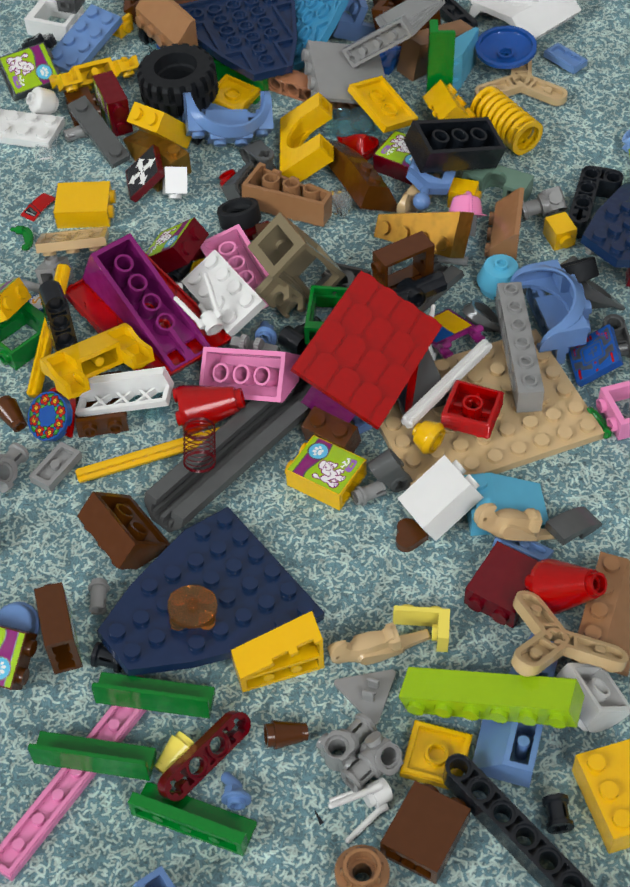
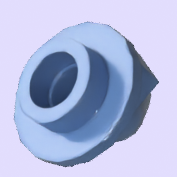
M262 321L260 327L255 332V339L259 337L265 343L275 345L278 339L274 326L270 325L268 321Z
M228 771L224 772L221 776V781L226 786L224 794L221 796V802L231 810L244 809L245 806L252 802L251 796L243 789L241 782Z

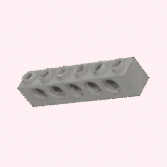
M497 283L495 305L516 413L542 411L544 387L522 283Z

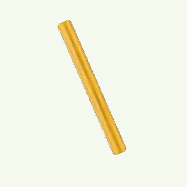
M60 263L57 265L54 280L60 283L65 294L71 269L69 265ZM45 317L26 391L27 395L32 398H36L41 394L46 376L42 373L39 359L50 355L53 346Z
M206 430L204 432L193 434L192 436H207L212 432L210 430ZM184 437L75 470L79 483H84L184 452ZM193 441L191 443L200 444L204 441Z

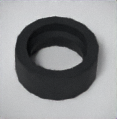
M235 198L221 204L217 209L220 227L223 230L238 224L243 230H246L261 221L259 204L254 198Z
M587 257L560 265L570 275L575 274L578 283L599 276L595 257Z

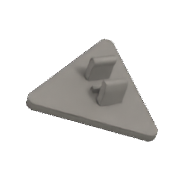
M390 669L340 678L334 681V686L360 713L368 716L376 726L380 721L396 676V671Z

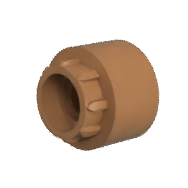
M355 845L346 849L338 857L335 864V887H389V864L386 857L378 849L369 845ZM359 873H366L370 876V879L367 881H357L354 877Z

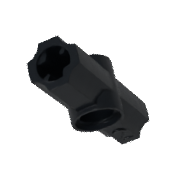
M436 271L415 281L412 278H405L393 290L398 296L419 308L424 304L426 298L447 290V282L443 273Z

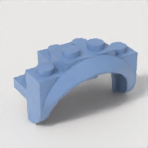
M349 0L338 25L332 33L334 38L357 41L375 31L373 23L363 21L368 11L366 0Z
M260 91V107L256 109V113H250L247 109L205 110L204 113H201L191 96V92L183 93L184 112L182 114V122L185 123L186 136H192L193 139L205 138V140H208V144H214L215 147H223L227 143H235V146H246L253 139V134L256 137H266L274 129L272 100L269 91Z
M558 259L525 265L514 273L510 282H521L522 288H527L526 299L543 336L541 342L536 345L538 352L551 351L558 363L564 364L566 354L569 353V347L584 345L587 342L588 333L591 332L588 320L589 314L592 313L591 302L586 300L583 285L578 283L575 274L570 275L564 268H561Z

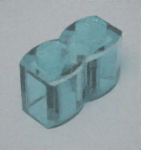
M361 106L351 110L347 108L332 110L333 119L330 120V124L335 136L347 137L354 133L368 135L376 131V124Z

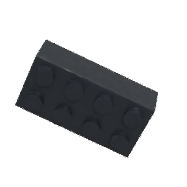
M489 117L412 121L404 138V142L421 173L496 168L506 151V147Z

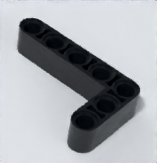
M48 280L42 283L39 287V295L54 352H57L78 342L69 305L60 283L55 280Z

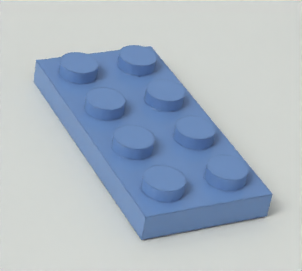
M91 4L51 51L54 66H58L60 71L66 73L73 66L90 62L123 23L121 16Z

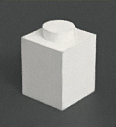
M165 166L163 168V195H168V199H182V196L187 194V167Z

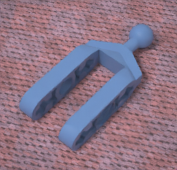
M412 157L406 178L420 191V193L413 197L414 207L418 210H424L430 205L429 195H447L456 171H443L439 179L428 173H421Z

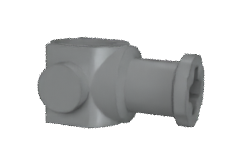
M556 186L540 192L536 199L523 201L522 216L524 220H528L530 216L540 213L543 216H551L567 210L561 187Z
M13 442L5 454H0L1 493L7 492L14 486L13 481L18 477V466L29 459L28 450L17 442Z
M358 712L354 717L355 720L346 729L340 728L339 730L331 731L329 734L324 733L317 741L316 747L320 750L321 757L324 758L325 764L329 769L341 773L344 769L349 770L359 761L356 755L360 752V744L369 734L377 731L373 721L365 714ZM335 750H341L344 752L342 755L339 756L331 754V752Z
M379 731L373 732L365 738V742L360 747L359 761L349 770L344 769L341 772V778L354 793L360 791L362 786L372 777L379 778L382 774L392 776L397 773L404 763L402 751L398 745L392 743L390 739L383 737Z

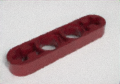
M235 710L225 713L162 774L157 784L159 794L163 798L172 801L183 799L246 737L251 728L249 716L246 713ZM235 719H238V720H239V721L236 723V725H237V727H238L237 730H234V729H233V728L235 727V723H234V720H235ZM218 736L221 745L218 751L213 753L210 749V743L213 738ZM194 757H198L200 761L199 769L195 773H191L189 770L190 761ZM172 780L177 781V782L174 784V787L176 788V790H175L174 792L170 791L171 788H172V785H171V781H172Z

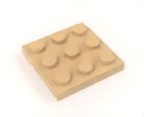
M108 226L42 233L35 244L36 253H43V256H53L57 254L56 251L66 250V254L78 253L82 248H89V251H97L107 245L109 237Z

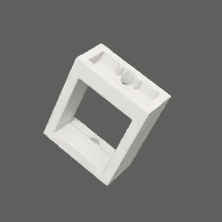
M39 0L24 18L27 34L35 36L41 33L43 36L51 33L56 41H60L83 15V5L76 14L58 11L56 0ZM50 16L67 20L63 24L49 21L48 19Z

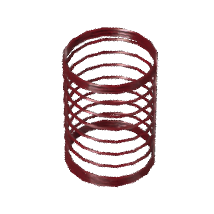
M192 418L185 422L183 426V464L191 472L204 473L210 471L216 465L215 424L207 418ZM196 420L207 421L214 426V428L212 427L213 431L210 430L212 433L207 436H192L190 433L193 432L187 433L185 428L188 423ZM211 436L213 437L212 439H214V441L212 440L213 443H210V441H204V439H210L209 437ZM189 438L193 441H204L205 443H209V446L212 445V448H214V450L212 449L213 452H210V450H204V448L206 447H191L195 445H202L205 443H191L194 445L188 446V443L185 442ZM193 454H206V456L213 458L214 464L210 468L196 470L188 467L185 464V460L192 461L187 457Z

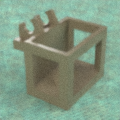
M280 212L247 246L269 274L255 289V292L271 308L277 307L285 318L290 317L289 312L297 304V311L300 313L305 311V303L308 305L310 289L299 276L316 258L332 274L322 286L335 287L345 276V273L319 243Z

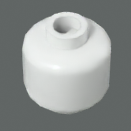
M35 87L28 93L26 98L30 111L37 114L52 115L59 106V99L55 92L42 87Z

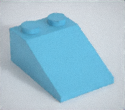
M474 27L455 38L452 85L456 90L462 87L477 62L475 44L478 40V27Z
M494 473L470 474L480 485L476 490L484 497L466 513L470 536L491 534L480 529L473 520L475 510L485 503H494L497 506L495 512L504 508L525 511L527 508L539 510L543 520L541 529H545L546 521L549 518L540 483Z

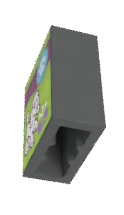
M44 42L0 57V72L13 101L27 97L28 93L35 87L52 88L49 76L61 74L58 66L55 67L52 62L53 55L50 48H46Z

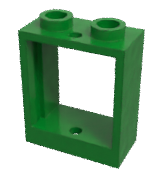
M311 285L304 327L305 344H309L324 323L315 321L316 308H334L348 287Z
M28 301L8 320L0 323V360L3 364H9L15 370H18L35 357L45 317L43 312ZM26 324L37 331L36 334L13 350L1 343Z

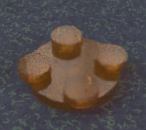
M186 585L173 591L168 600L171 628L177 631L184 628L212 629L216 624L215 616L217 614V599L214 592L199 585Z

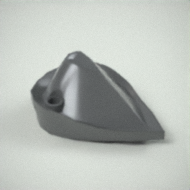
M590 280L580 282L583 285L585 298L590 300L592 309L615 307L622 311L625 310L622 304L596 283Z
M473 299L463 307L462 311L466 316V320L474 325L481 324L485 332L501 333L497 315L486 304Z

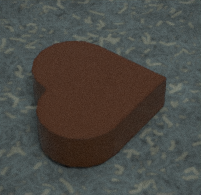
M404 518L398 522L396 547L398 550L410 552L428 540L429 535L413 519Z

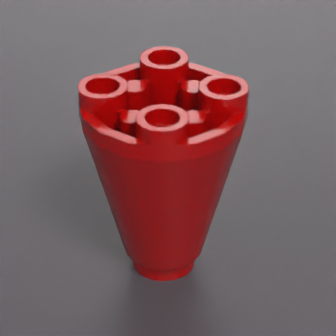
M181 385L172 389L174 401L178 403L179 411L175 412L178 426H184L185 422L196 417L207 418L216 424L246 407L241 388ZM202 420L192 421L190 423L193 424L188 425L185 431L187 433L202 431L210 427L209 425L212 426V424Z
M543 559L537 562L531 574L526 576L525 586L530 592L538 595L553 614H559L603 595L607 590V579L603 573L594 569L558 559Z

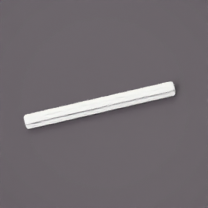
M482 339L403 415L401 423L408 429L412 428L452 389L456 380H461L490 352L492 343H489L487 339Z

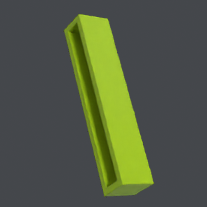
M408 667L399 693V698L406 710L417 716L430 714L442 718H450L451 716L463 717L472 721L485 719L493 720L497 723H506L507 721L519 722L528 726L541 724L559 729L565 727L577 728L585 697L577 679L543 676L525 677L516 674Z

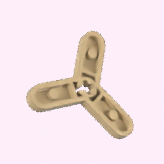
M532 60L519 68L511 69V75L480 84L475 88V96L482 89L488 86H495L508 97L523 93L553 106L564 105L568 96L565 88L532 76Z
M525 590L516 593L513 607L534 634L532 638L519 646L513 654L511 664L518 674L525 677L538 675L562 656L574 659L581 664L600 667L610 673L621 672L625 669L629 656L622 648L566 630L538 595Z

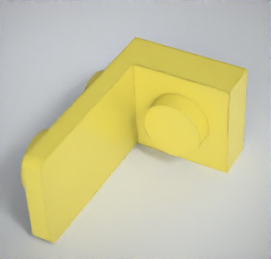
M410 604L393 606L394 624L432 627L431 641H437L436 652H448L450 609L439 606L415 607Z

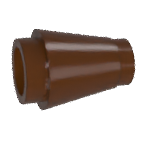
M9 395L1 397L0 418L14 432L23 430L27 423L17 400Z
M271 720V723L264 724V740L267 748L273 747L274 750L302 741H308L307 723Z

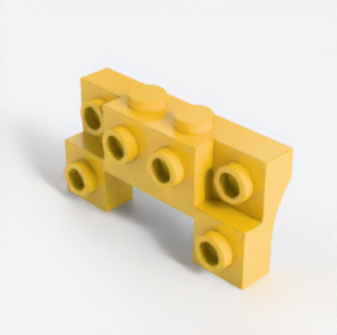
M133 55L130 59L125 56L112 61L111 57L73 66L66 73L50 75L49 81L52 89L58 88L59 92L67 91V93H71L85 86H88L89 90L92 91L94 88L93 75L112 70L116 78L120 76L130 78L138 70L139 62L136 55Z
M122 323L39 359L42 373L54 381L56 390L68 400L77 398L82 393L91 390L88 379L123 363L135 370L141 369L146 364L155 361L153 348L141 340L127 323Z

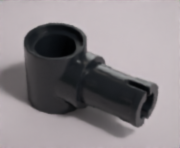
M315 316V321H321L318 316ZM305 323L295 328L290 325L284 327L278 336V343L291 352L301 355L308 345L305 344Z

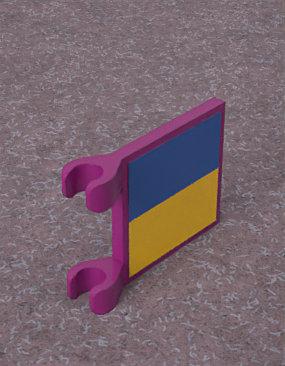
M449 308L434 315V318L442 327L431 345L445 359L453 355V352L449 349L452 346V341L466 334H469L476 343L485 339V336L481 334L484 331V327L481 324L474 325Z

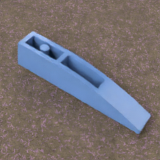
M558 660L535 676L554 677ZM512 666L510 672L508 673V674L520 675V674H518V673L516 672V670H515V668H514L513 666ZM483 719L472 762L489 778L530 788L543 725L528 726L519 722L508 721L506 723H497L493 720Z

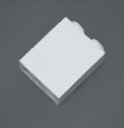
M445 455L397 498L421 528L435 541L484 498L476 490L480 485L470 474L465 477L463 475L466 472L464 467L456 459L451 462Z

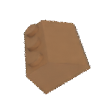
M518 188L495 203V211L490 212L489 225L493 226L488 227L486 240L490 241V243L486 242L484 256L490 257L496 254L511 256L515 260L517 259L524 188Z

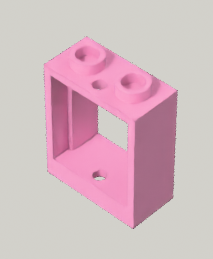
M630 380L601 387L599 397L596 400L598 412L600 414L603 413L607 426L611 428V432L615 434L617 440L630 438V418L625 419L615 403L630 398Z

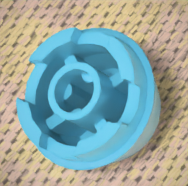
M504 254L490 256L477 274L476 280L480 287V292L487 298L495 300L497 283L510 282L514 273L520 269L517 261L511 256Z

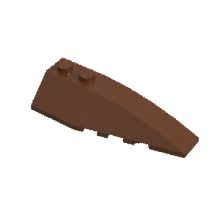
M326 139L334 146V161L328 164V166L359 208L397 212V203L389 187L375 171L373 165L351 147L338 141Z

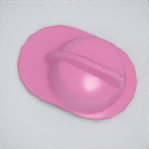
M470 191L453 197L448 211L474 212L477 218L487 216L482 212L480 198L473 196Z

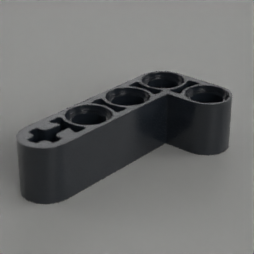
M586 166L582 169L569 212L570 219L577 227L576 239L582 238L590 223L597 196L610 198L622 186L624 176L619 170L598 166Z

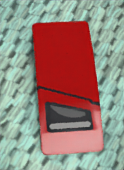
M46 193L41 194L28 205L20 216L34 222L40 213L55 201L56 197Z

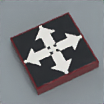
M154 144L125 171L130 200L134 202L139 201L164 177L160 149Z

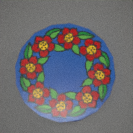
M53 391L43 392L38 395L31 403L28 411V425L31 433L36 438L47 442L57 441L64 437L67 433L65 432L67 427L71 426L73 410L70 401L63 397L62 394Z

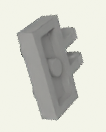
M241 334L240 337L232 335L230 346L234 349L281 351L277 345L265 343L259 337L251 340L246 334Z

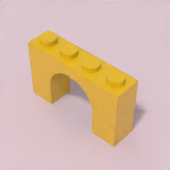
M320 92L280 118V171H282V175L290 178L294 176L299 178L300 182L334 161V146L320 133L304 143L312 132L333 119L332 104Z

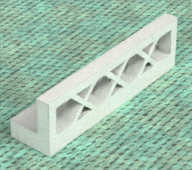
M165 366L93 376L88 379L91 390L79 396L75 414L77 417H86L169 406L174 382ZM163 392L162 398L152 399L157 393ZM142 395L136 401L129 402L134 396ZM119 398L113 404L106 405L112 399ZM97 401L91 407L85 408L87 402Z

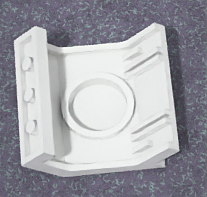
M470 0L472 5L469 7L470 11L468 13L473 18L487 13L507 22L510 26L527 30L534 36L535 40H538L572 19L581 11V8L576 0Z

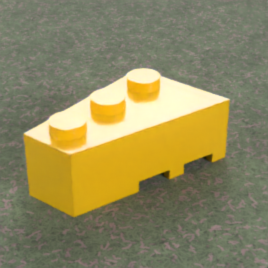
M441 79L423 96L428 108L432 109L433 116H437L438 119L476 117L469 107L465 108L467 105L465 100L460 95H455L458 92L451 83L446 85Z
M312 611L231 650L233 666L242 693L324 668L323 638Z
M630 739L575 755L572 773L608 854L630 848Z

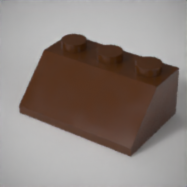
M92 492L77 515L84 524L85 530L92 534L98 542V546L110 557L112 564L121 570L139 569L157 558L170 545L169 541L130 495Z

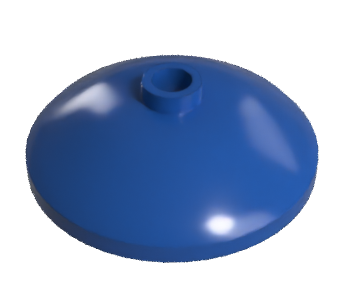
M497 26L488 29L478 37L475 44V52L480 61L492 68L501 70L515 69L527 64L533 59L537 50V42L534 36L527 30L516 26Z

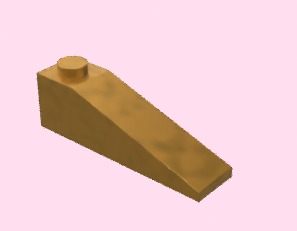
M141 130L123 139L134 161L154 144L160 149L163 168L165 166L187 167V175L191 173L189 153L177 143ZM163 178L152 187L157 192L163 189Z

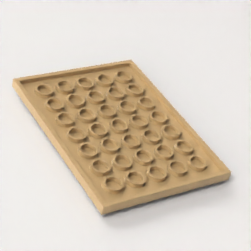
M537 329L532 330L544 387L542 411L516 413L503 341L499 340L492 343L490 352L460 380L504 392L503 405L489 439L445 428V436L438 449L432 454H423L413 442L414 436H412V431L419 422L423 423L426 420L441 423V413L445 405L433 408L412 428L408 429L401 423L403 416L397 402H395L379 428L388 448L392 449L403 461L404 471L413 480L410 486L444 455L451 462L456 459L464 467L466 472L463 475L480 473L498 474L604 439L603 435L605 432L593 414L587 411L586 403L552 352H538L536 345L541 342L542 337ZM472 349L454 354L446 359L435 360L434 362L441 378Z

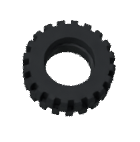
M176 43L172 44V46L165 45L158 50L151 51L150 55H146L138 66L137 79L144 105L163 111L174 118H179L184 112L183 93L191 92V96L200 112L203 108H208L218 94L219 87L214 59L206 50L200 49L199 46H190L186 43L182 45Z

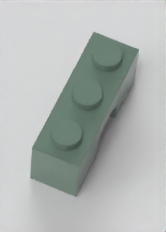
M497 165L496 168L464 170L462 173L463 179L479 181V191H482V194L489 187H498L503 190L502 198L521 187L524 188L523 201L526 202L533 190L534 175Z

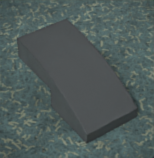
M583 506L565 511L546 521L545 529L563 546L578 536L581 539L585 538L600 528L602 523Z

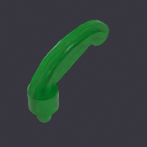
M19 225L10 228L12 232L23 235L25 244L21 246L22 250H29L34 241L32 231L25 226Z
M589 406L587 411L593 414L605 432L603 438H610L612 434L611 428L607 426L605 419L599 412Z

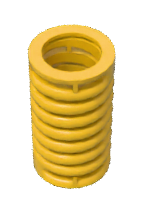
M488 86L482 89L471 103L470 109L475 113V118L489 117L504 145L516 155H523L531 151L540 141L543 134L542 124L534 119L533 116H530L528 112L524 111L523 108L519 107L517 103H514L512 99L497 87Z

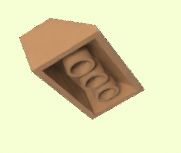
M140 0L135 8L137 15L135 17L136 24L150 38L152 37L159 47L165 45L172 46V44L176 43L178 45L186 43L190 46H198L195 19L174 0Z
M600 551L595 570L605 575L607 590L600 597L586 602L578 634L622 648L628 654L629 660L623 671L615 673L628 677L630 670V560Z

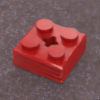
M456 380L441 413V423L445 428L489 439L503 405L504 392Z

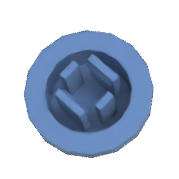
M13 602L0 609V624L32 632L38 636L41 625L39 614L33 606L25 602Z

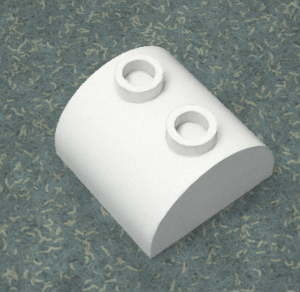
M567 663L558 673L557 678L577 679L585 695L578 726L583 731L596 733L606 730L630 715V704L609 673L604 669L590 664Z

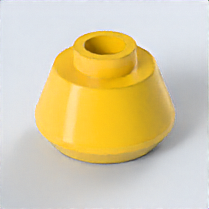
M427 420L423 423L419 422L412 431V436H414L413 442L423 454L434 453L445 436L443 424Z

